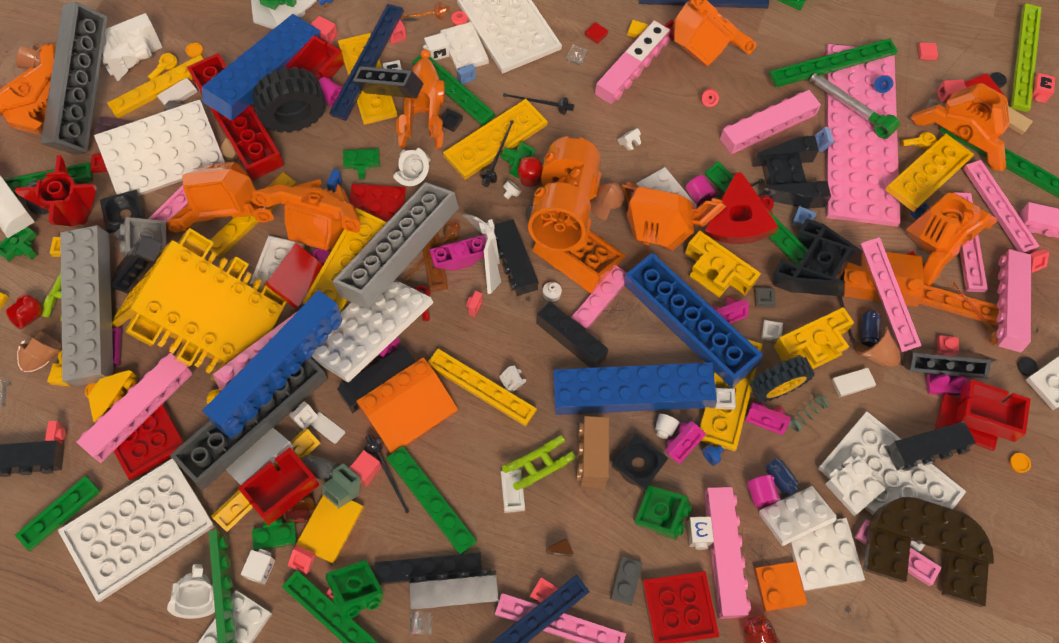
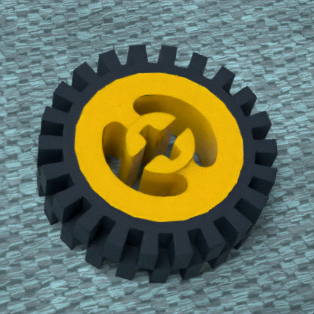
M801 356L800 358H791L787 362L783 361L780 365L777 366L776 364L772 366V369L765 370V373H760L758 377H755L750 382V386L759 402H766L774 398H780L781 395L785 396L788 392H793L796 388L802 387V384L808 383L815 376V373L807 358Z

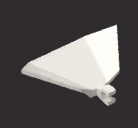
M251 0L253 22L274 29L291 14L299 18L304 16L305 11L316 3L317 0H296L297 3L294 7L287 6L285 3L283 5L279 4L275 10L261 5L259 0Z
M462 214L464 218L484 235L486 241L484 258L487 292L491 294L501 283L497 265L500 264L493 221L491 219L485 223L476 216Z

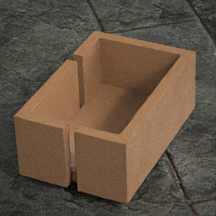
M584 416L583 423H579L577 441L581 442L579 443V449H577V461H581L577 468V481H580V487L605 488L609 478V417Z

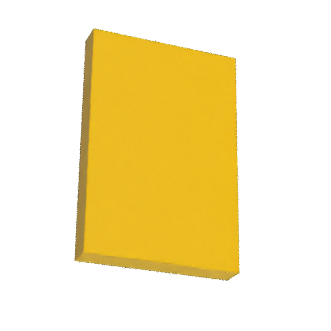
M323 495L296 545L334 564L364 507L351 500L339 509Z

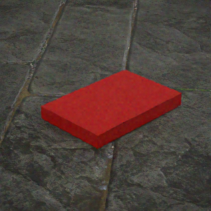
M295 243L264 285L296 309L307 295L323 264Z
M946 393L942 395L935 429L956 424L957 409L961 405L959 404V398ZM968 427L976 442L974 445L990 451L996 449L997 436Z

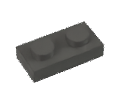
M625 557L621 558L611 600L632 605L643 563Z

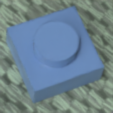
M473 64L463 66L457 70L458 81L464 85L476 79V68Z
M824 127L814 135L819 152H823L834 143L830 128Z
M799 206L792 224L801 227L806 219L814 221L816 212Z

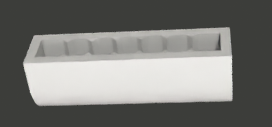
M0 175V228L6 237L9 238L35 221Z

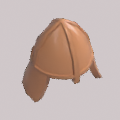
M39 43V46L34 44L32 49L21 45L16 57L17 68L30 69L31 67L36 68L41 64L40 49L44 44Z
M608 182L600 185L597 196L590 200L591 210L595 216L606 220L610 209H616L623 205L624 193L619 184Z
M888 327L885 328L884 336L875 346L869 348L859 344L855 349L856 354L880 366L897 367L901 359L900 349L890 334Z
M39 331L29 344L23 340L17 351V360L21 371L33 372L43 368L53 357L62 351V343L43 331Z

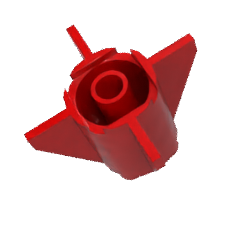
M57 155L55 172L46 174V178L42 181L39 180L36 187L15 188V192L19 196L48 210V221L51 225L72 227L84 225L88 221L97 188L94 184L76 185L69 176L64 159L61 155Z

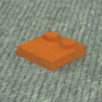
M797 562L754 569L764 612L807 605Z

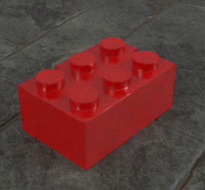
M313 35L284 68L291 69V67H297L299 70L302 68L314 74L318 80L322 77L331 79L344 65L342 50L331 44L327 45L325 41Z
M971 379L961 388L959 404L961 405L958 406L955 423L965 421L969 428L1015 442L1026 435L1031 398L1015 393L1009 395V391Z
M290 447L275 458L281 470L277 472L274 465L270 462L238 487L245 499L268 526L319 486L316 477Z

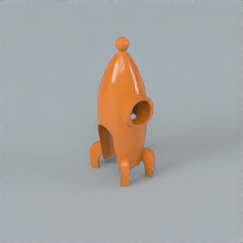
M424 49L420 54L422 58L411 70L424 84L417 99L404 97L403 114L396 120V133L399 146L405 148L407 137H412L414 115L420 112L429 113L428 128L430 139L434 137L435 148L439 150L444 139L442 131L443 122L439 117L440 105H444L445 83L444 80L439 79L433 63L428 59L431 55L430 51Z

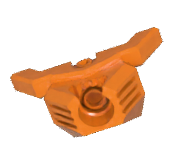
M689 0L674 19V41L700 64L709 66L722 53L729 42L748 55L757 46L755 41L719 14L718 10L707 0Z
M47 43L40 49L41 64L36 68L31 67L0 89V116L4 115L10 128L38 135L43 133L56 49L55 43L51 45Z
M976 84L954 92L947 100L946 107L938 104L915 112L910 117L919 126L936 123L983 150L987 154V163L993 170L1004 171L1006 168L1004 141L998 137L1010 125L1008 100L1006 96L985 84Z
M236 162L207 165L182 175L183 188L189 205H186L166 221V226L169 231L178 233L186 231L195 222L217 220V217L232 216V218L253 216L256 221L263 223L273 221L274 217L268 207L259 206L252 201V192L256 190L241 166Z
M321 179L293 187L278 184L252 192V201L259 206L270 207L280 203L285 205V226L289 240L327 251L335 246L344 229L349 232H360V221L354 206L349 203L345 191L339 184H337L334 193H332V190H322L320 187L322 185Z
M626 182L625 185L621 184L628 204L626 216L635 240L649 247L650 243L664 247L667 251H673L694 233V225L704 227L726 207L722 204L723 201L712 198L711 201H705L698 208H693V203L679 194L644 187L637 188L636 184Z
M947 193L929 207L906 229L908 237L930 254L923 266L924 284L930 286L939 277L944 266L959 253L960 247L964 246L967 241L974 239L983 229H990L997 222V218L956 193Z

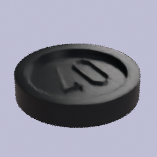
M995 72L990 76L999 88L1007 83V78L1002 73Z
M1024 357L1017 364L1018 370L1025 376H1032L1038 371V365L1032 358Z

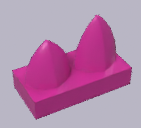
M726 297V306H711L729 324L748 317L749 303L745 299L738 301L734 298Z
M927 374L925 376L927 393L929 395H944L946 393L960 396L961 388L969 382L967 377L943 374Z
M763 402L752 403L745 421L783 435L790 423L791 417L786 416L782 406L771 410L766 408Z
M692 421L689 423H679V435L674 439L667 440L665 452L679 464L706 435Z

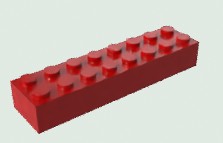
M217 53L187 66L189 74L201 96L202 86L225 69L227 65L221 55ZM251 105L233 120L228 119L208 106L251 181L284 166L279 151Z

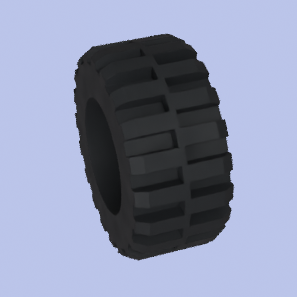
M287 67L281 68L282 70H274L271 74H266L262 80L257 82L252 95L259 121L265 127L283 133V131L291 133L295 130L301 131L305 127H310L312 123L315 124L318 118L322 117L326 108V101L320 82L314 74L302 68L299 70L297 67H291V69H287Z

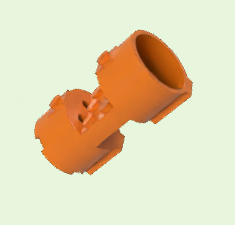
M566 136L554 141L544 157L545 161L541 175L543 187H539L534 193L535 198L528 223V231L537 244L548 250L575 253L587 245L592 221L589 218L591 211L590 200L597 196L601 172L599 171L600 153L590 141L581 137L575 139Z

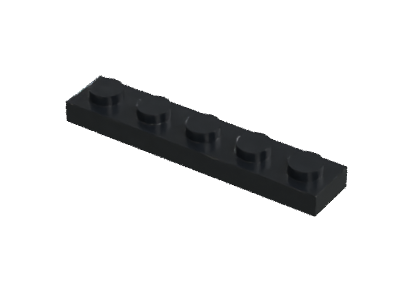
M481 552L374 562L375 577L379 585L410 582V579L418 574H427V577L436 576L435 574L439 572H448L449 575L457 574V571L470 570V573L479 572V569H482Z

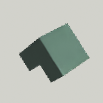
M343 463L333 470L332 479L322 485L321 493L340 509L359 495L361 478Z

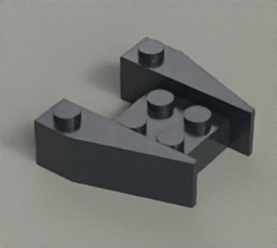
M815 136L797 137L756 154L752 167L762 166L766 186H764L760 196L766 195L772 198L774 202L807 209L826 206L831 198L828 182H807L802 163L813 162L819 152Z
M806 219L798 231V240L809 250L800 265L781 259L773 272L774 286L793 293L844 297L845 281L840 280V277L848 263L858 266L862 265L863 251L826 225Z

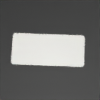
M318 412V417L310 425L336 444L345 434V431Z

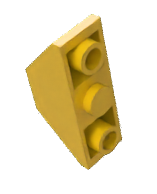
M127 370L100 378L88 398L95 424L98 418L105 415L115 402L121 400L128 393L129 389L137 384L138 378L132 371Z

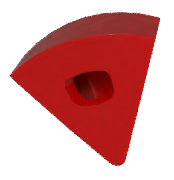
M736 173L721 200L723 201L722 204L726 207L710 220L705 234L711 239L723 243L746 244L763 240L777 233L778 225L743 173Z

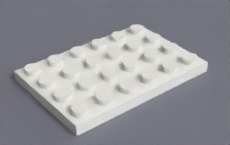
M457 0L459 7L465 12L468 21L472 23L478 37L502 74L562 49L561 43L532 0Z
M200 99L94 135L117 195L137 189L141 196L181 182L183 174L207 165L225 163Z
M394 280L369 309L351 302L340 313L342 317L340 327L337 330H333L328 335L326 342L315 349L311 359L346 382H349L430 307L433 301L431 297Z
M867 411L818 468L828 477L835 469L841 471L844 468L842 464L851 456L854 459L860 456L873 470L871 474L885 488L880 495L865 507L872 515L886 503L902 497H915L953 509L966 493L963 488L933 464L924 466L921 463L915 469L909 471L901 469L897 471L886 448L894 441L901 440V438ZM911 541L910 547L920 552L925 545Z
M170 459L60 528L58 532L96 601L101 602L214 528L215 525L178 464L173 459Z

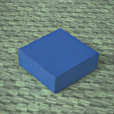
M333 169L326 183L328 191L332 190V193L335 192L337 184L341 185L342 183L340 171Z

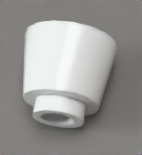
M659 414L655 427L656 435L663 439L671 437L680 422L671 416Z

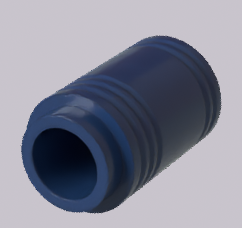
M869 310L862 314L860 341L868 347L875 346L881 338L882 316L877 311Z
M777 457L765 466L766 472L774 477L775 485L783 495L787 493L790 496L799 489L797 485L800 483L783 460Z

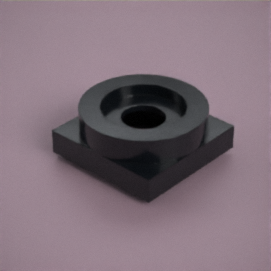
M137 189L99 199L105 228L108 233L116 232L120 229V224H124L125 220L119 218V213L122 210H130L131 218L145 219V211Z
M635 434L612 463L611 467L618 471L627 482L645 491L667 462L668 457ZM635 458H642L646 463L645 469L642 471L635 470L632 466V461Z

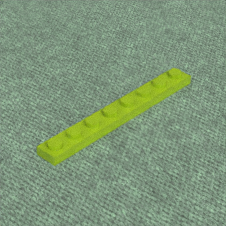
M1027 3L1022 8L1011 108L1023 112H1028L1031 109L1042 7Z

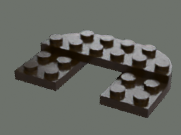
M915 497L895 499L875 511L868 527L863 571L901 583L907 582L911 541H915L946 551L942 585L943 596L978 607L986 606L988 567L990 564H994L993 548L985 531L973 518L960 511Z

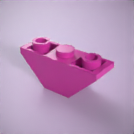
M484 235L429 249L434 267L451 271L470 267L484 257L486 241Z

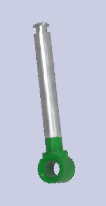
M817 73L812 75L810 82H815L814 85L874 124L873 128H875L874 130L878 137L888 139L900 127V121L894 115L888 114L885 116L883 114L880 116L822 76H817Z

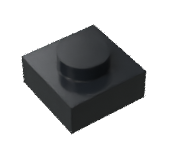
M447 109L441 117L442 127L454 132L462 122L463 116Z

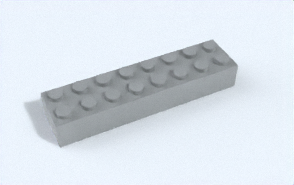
M425 182L332 281L339 297L369 309L459 209L455 193Z
M96 225L60 232L62 381L73 386L97 383L100 378L113 375L109 233Z

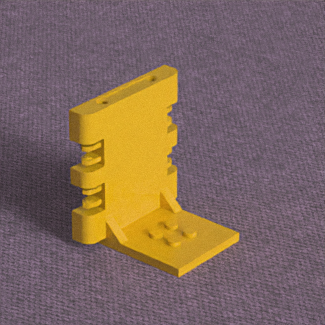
M189 228L178 243L172 240L159 251L155 264L127 295L112 320V326L119 327L131 319L125 333L149 346H152L159 334L163 332L157 343L158 346L162 347L170 336L175 340L170 345L169 352L174 353L179 344L182 343L174 357L176 361L189 367L192 365L197 354L200 353L194 366L199 367L203 363L204 358L208 357L211 360L206 366L205 372L210 373L216 363H218L213 372L214 374L268 334L274 327L287 302L264 285L267 280L262 284L259 291L257 290L262 282L259 278L254 281L252 287L246 285L251 278V273L248 271L240 281L249 265L240 258L234 257L224 271L223 268L228 259L224 257L220 260L218 266L213 265L212 262L217 256L215 251H212L207 260H205L204 258L213 242ZM212 374L211 380L215 381V378Z

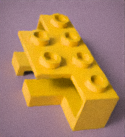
M700 230L688 243L685 254L696 261L692 268L693 272L689 277L720 298L729 286H732L746 296L756 284L761 274L759 271Z
M843 307L779 337L773 347L782 361L786 362L800 355V357H806L812 369H815L842 356V352L848 349L849 345L842 337V334L848 332L854 321Z

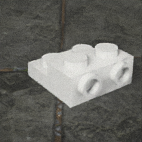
M852 456L842 464L844 468L841 471L835 469L828 475L830 480L825 484L854 516L885 490L871 474L873 470L860 456H857L855 459Z

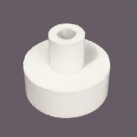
M507 180L503 186L507 190L503 194L507 199L512 195L518 197L522 192L510 180Z
M556 282L546 283L543 287L544 299L550 302L560 299L561 286Z

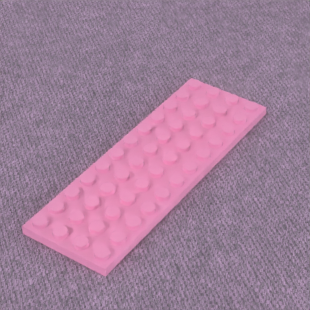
M828 44L826 56L856 47ZM894 55L826 74V80L880 116L891 114L897 117ZM882 75L890 76L894 82L892 89L886 93H879L874 87L875 80ZM826 93V127L830 128L834 143L826 149V181L831 193V198L826 204V218L898 227L900 224V201L885 190L899 176L897 130L888 139L878 137L875 133V128H873L874 124Z

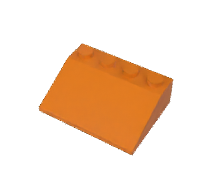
M591 230L589 231L587 245L575 253L548 250L535 243L532 250L540 258L547 261L555 269L561 271L569 279L590 293L601 284L614 267L618 266L626 256Z
M886 252L905 304L918 307L923 297L924 285L922 257ZM863 254L861 266L848 263L843 272V281H845L844 297L881 302Z
M424 357L356 401L360 411L379 438L383 440L384 445L391 454L401 446H407L458 411L452 398Z

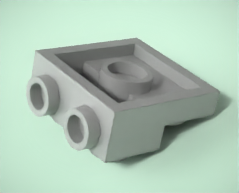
M126 217L124 224H120L119 233L124 235V241H120L119 251L124 253V257L142 235L153 237L161 242L160 250L166 246V221Z

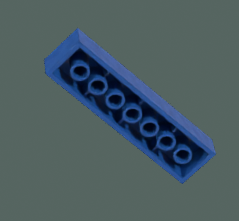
M291 14L202 86L203 103L228 119L233 120L254 102L252 95L257 82L262 80L266 74H271L274 70H282L281 68H284L313 35L320 38L321 31L298 16Z
M651 253L625 274V287L705 363L712 362L713 371L731 388L736 386L760 365L763 354L654 253Z
M318 290L202 410L211 423L230 439L234 435H238L245 423L257 415L261 406L267 404L272 399L277 389H281L286 384L287 379L300 369L301 364L306 359L312 357L315 349L326 342L328 335L340 327L342 317L337 303Z
M712 362L554 370L556 415L714 408L717 401Z

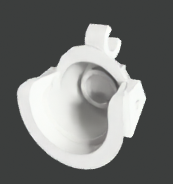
M420 148L408 151L403 149L399 154L400 171L395 172L393 177L402 185L415 186L421 183L427 176L431 160L428 154Z
M193 564L192 573L186 574L177 583H173L171 599L167 606L170 614L180 618L194 619L206 617L215 612L213 584L207 575L202 574L203 568L201 564Z

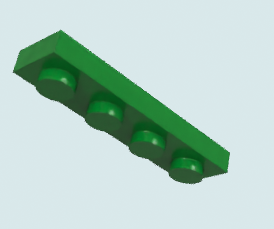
M85 475L15 534L16 538L26 550L31 552L101 491Z

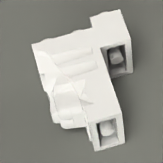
M146 13L105 30L101 60L104 65L108 64L105 66L110 76H115L117 81L121 80L122 76L129 71L128 68L138 64L140 60L151 58V52H156V50L163 48Z

